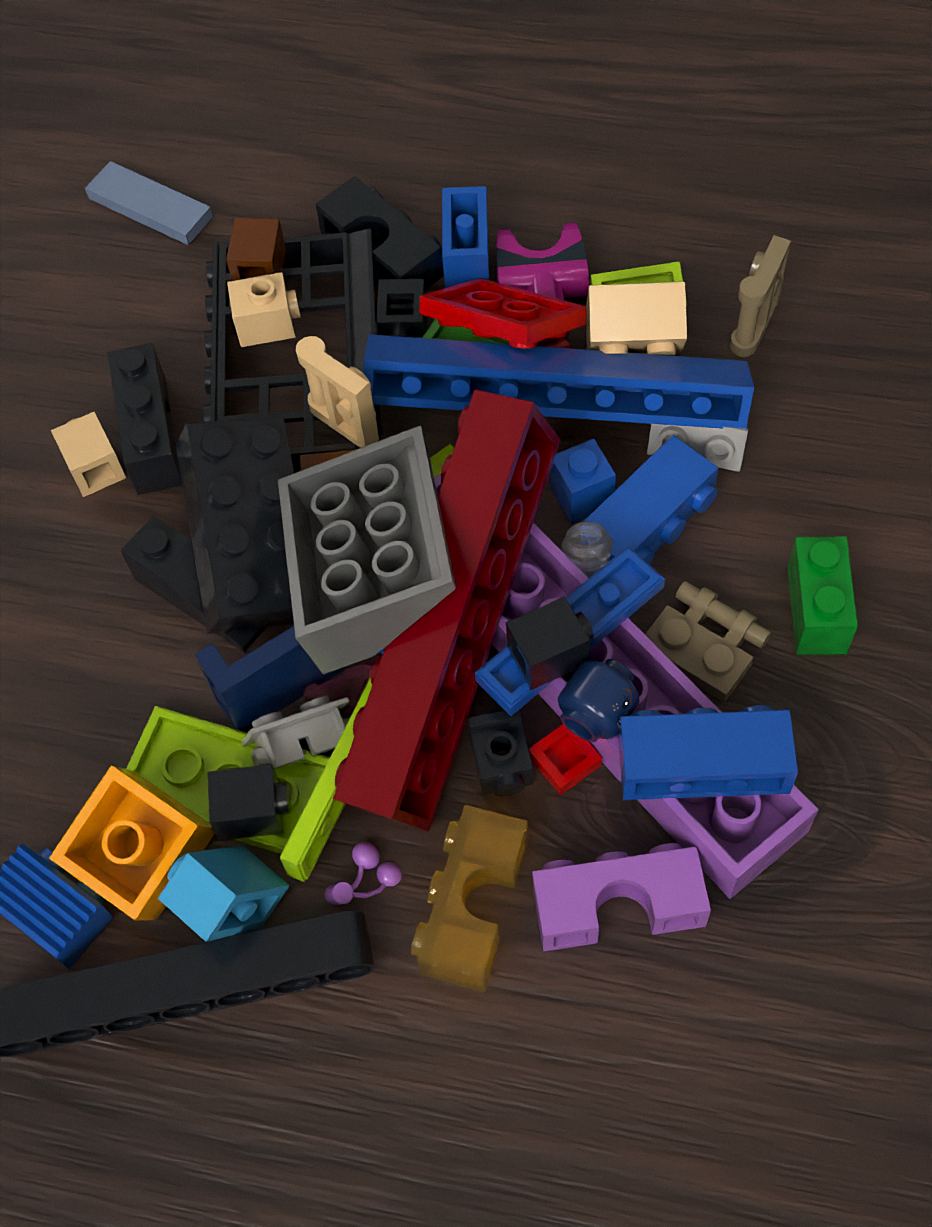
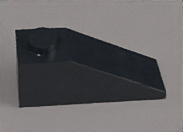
M152 516L120 551L136 581L206 627L192 541ZM266 627L216 634L245 653Z

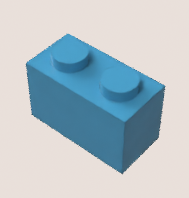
M245 846L189 852L181 856L170 868L167 875L169 882L158 899L207 942L262 929L290 885Z

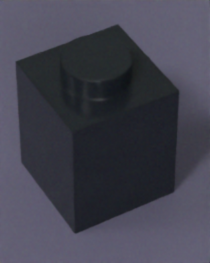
M565 596L506 622L507 648L530 690L577 670L584 661L589 660L590 642L594 641L593 631L585 615L581 611L574 613Z
M272 764L208 772L209 821L220 841L284 833L283 814H291L290 790L287 781H279Z

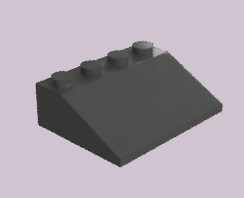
M421 425L278 479L295 638L322 674L375 656L456 589L425 432Z

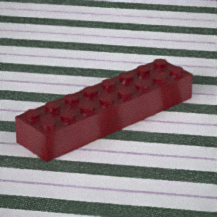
M474 390L469 406H466L460 414L458 421L459 436L453 454L449 455L443 463L441 470L442 485L438 494L456 589L385 647L383 655L376 659L371 671L372 687L366 705L360 708L354 719V739L348 757L342 760L335 775L336 791L333 797L334 800L428 832L430 831L479 685L475 681V672L486 664L561 441L534 402L480 390Z

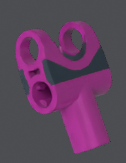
M576 222L563 223L561 238L557 244L541 251L530 250L520 245L515 235L511 234V228L498 229L496 244L497 283L564 301L565 298L588 296L589 275L586 251ZM569 331L566 332V336L561 338H567L569 335ZM547 338L537 343L539 345H545L548 343H552L559 338Z

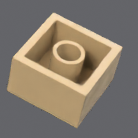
M685 282L589 286L586 304L587 350H598L606 354L681 355L687 340Z

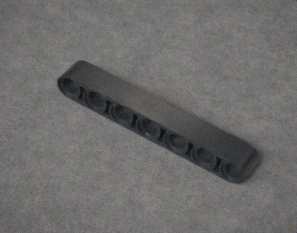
M361 911L336 912L0 989V1057L26 1055L363 977L371 973L375 968L365 914Z

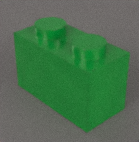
M847 536L795 537L787 570L796 655L847 654L858 627Z

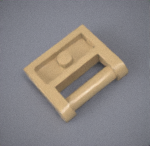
M308 336L301 339L296 345V353L299 364L306 370L310 387L308 404L311 413L360 448L376 443L379 440L370 390L371 384L368 378L355 367L347 368L328 355L325 344L320 338Z

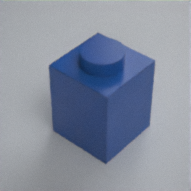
M595 439L556 454L550 470V488L571 524L587 518L615 491L616 474Z

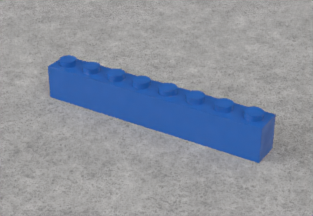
M368 334L363 374L371 384L370 390L373 404L463 410L466 406H469L474 390H480L534 402L542 415L548 417L723 429V427L747 428L754 392V384L747 361L640 353L606 354L598 350L541 346L520 349L514 348L509 344Z

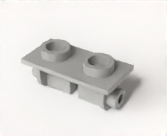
M651 424L647 455H653L674 435L717 467L740 472L748 435L747 428L723 427V429Z
M323 696L300 706V713L283 718L281 712H274L260 717L252 722L253 729H250L241 742L242 746L245 747L255 743L257 749L251 750L254 766L272 764L275 770L305 758L299 740L306 739L312 756L335 749L350 719H342L340 715L341 710L348 704L349 699L345 697L331 702L329 696Z

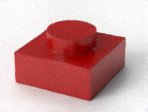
M564 724L528 749L533 764L560 796L602 766V757L588 741L571 732Z

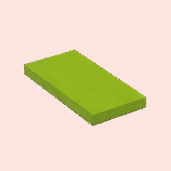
M155 706L126 769L135 771L210 823L208 772L254 766L251 750L257 749L255 743L245 747L242 746L241 742L248 734L246 732ZM303 750L305 756L303 760L275 770L279 781H287L290 790L291 814H283L284 833L234 840L282 854L330 757L320 754L312 756L310 751Z

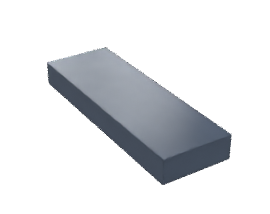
M111 161L85 188L88 199L186 245H189L213 218L210 206Z

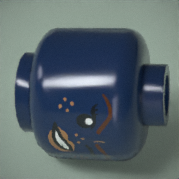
M607 659L605 663L596 660L584 661L558 696L559 708L562 711L560 716L562 723L575 735L589 742H596L598 738L613 739L620 732V717L631 716L640 702L638 691L632 683L634 679L633 673L625 665L613 659Z

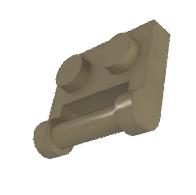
M773 235L766 252L758 251L756 253L749 277L743 279L740 283L738 298L741 302L738 327L733 331L730 341V349L737 356L748 357L755 353L780 299L791 240Z

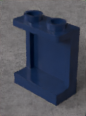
M294 626L230 666L224 661L213 643L194 654L215 700L234 728L243 732L253 728V721L265 715L281 711L342 672V668L322 674L296 640Z

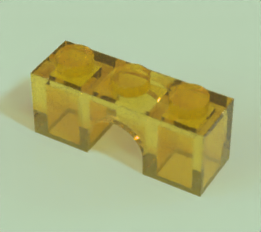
M464 805L459 822L451 820L443 846V851L450 853L444 872L435 871L429 888L428 903L434 904L428 924L419 923L412 944L411 954L418 956L417 963L421 975L485 993L500 941L498 924L474 917L465 908V902L473 890L485 884H498L515 888L528 842L527 820Z

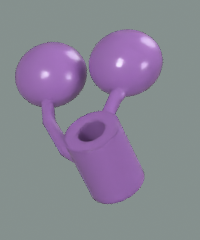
M360 842L354 846L352 851L353 860L359 867L356 880L352 885L346 882L329 885L325 890V899L329 904L337 906L350 902L353 897H371L381 893L386 886L390 887L398 884L402 878V871L396 863L384 862L378 867L376 873L377 879L381 883L379 888L367 893L353 892L362 880L364 869L376 867L380 860V854L376 846L369 842Z

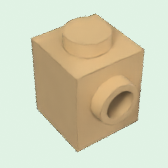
M282 272L227 282L232 318L241 347L295 338L292 319L301 317L296 290H286Z

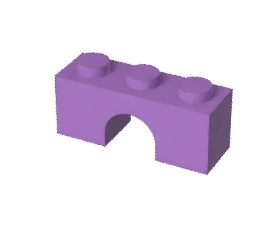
M668 843L652 848L649 854L628 857L626 852H609L598 856L595 859L596 862L574 865V862L571 860H556L544 864L542 870L532 871L533 893L543 952L598 943L599 924L596 912L605 901L614 897H628L637 901L648 915L652 935L706 927L711 912L697 846L682 849L680 844Z

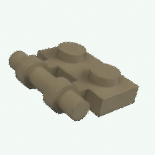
M684 581L679 587L675 598L690 606L689 610L683 615L667 605L645 635L695 686L725 703L751 667L754 658L740 649V646L747 640L762 649L768 642L772 631L756 623L757 617L748 611L742 610L739 613L717 600L718 594L709 588L703 587L700 590L689 582ZM706 617L729 629L724 638L701 625Z

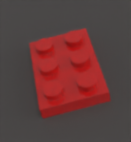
M478 278L421 295L419 314L438 319V324L441 326H462L472 329L475 336L483 338L499 337L509 340V345L514 348L528 349L536 347L537 342L541 340L561 338L566 336L567 331L586 325L587 307Z

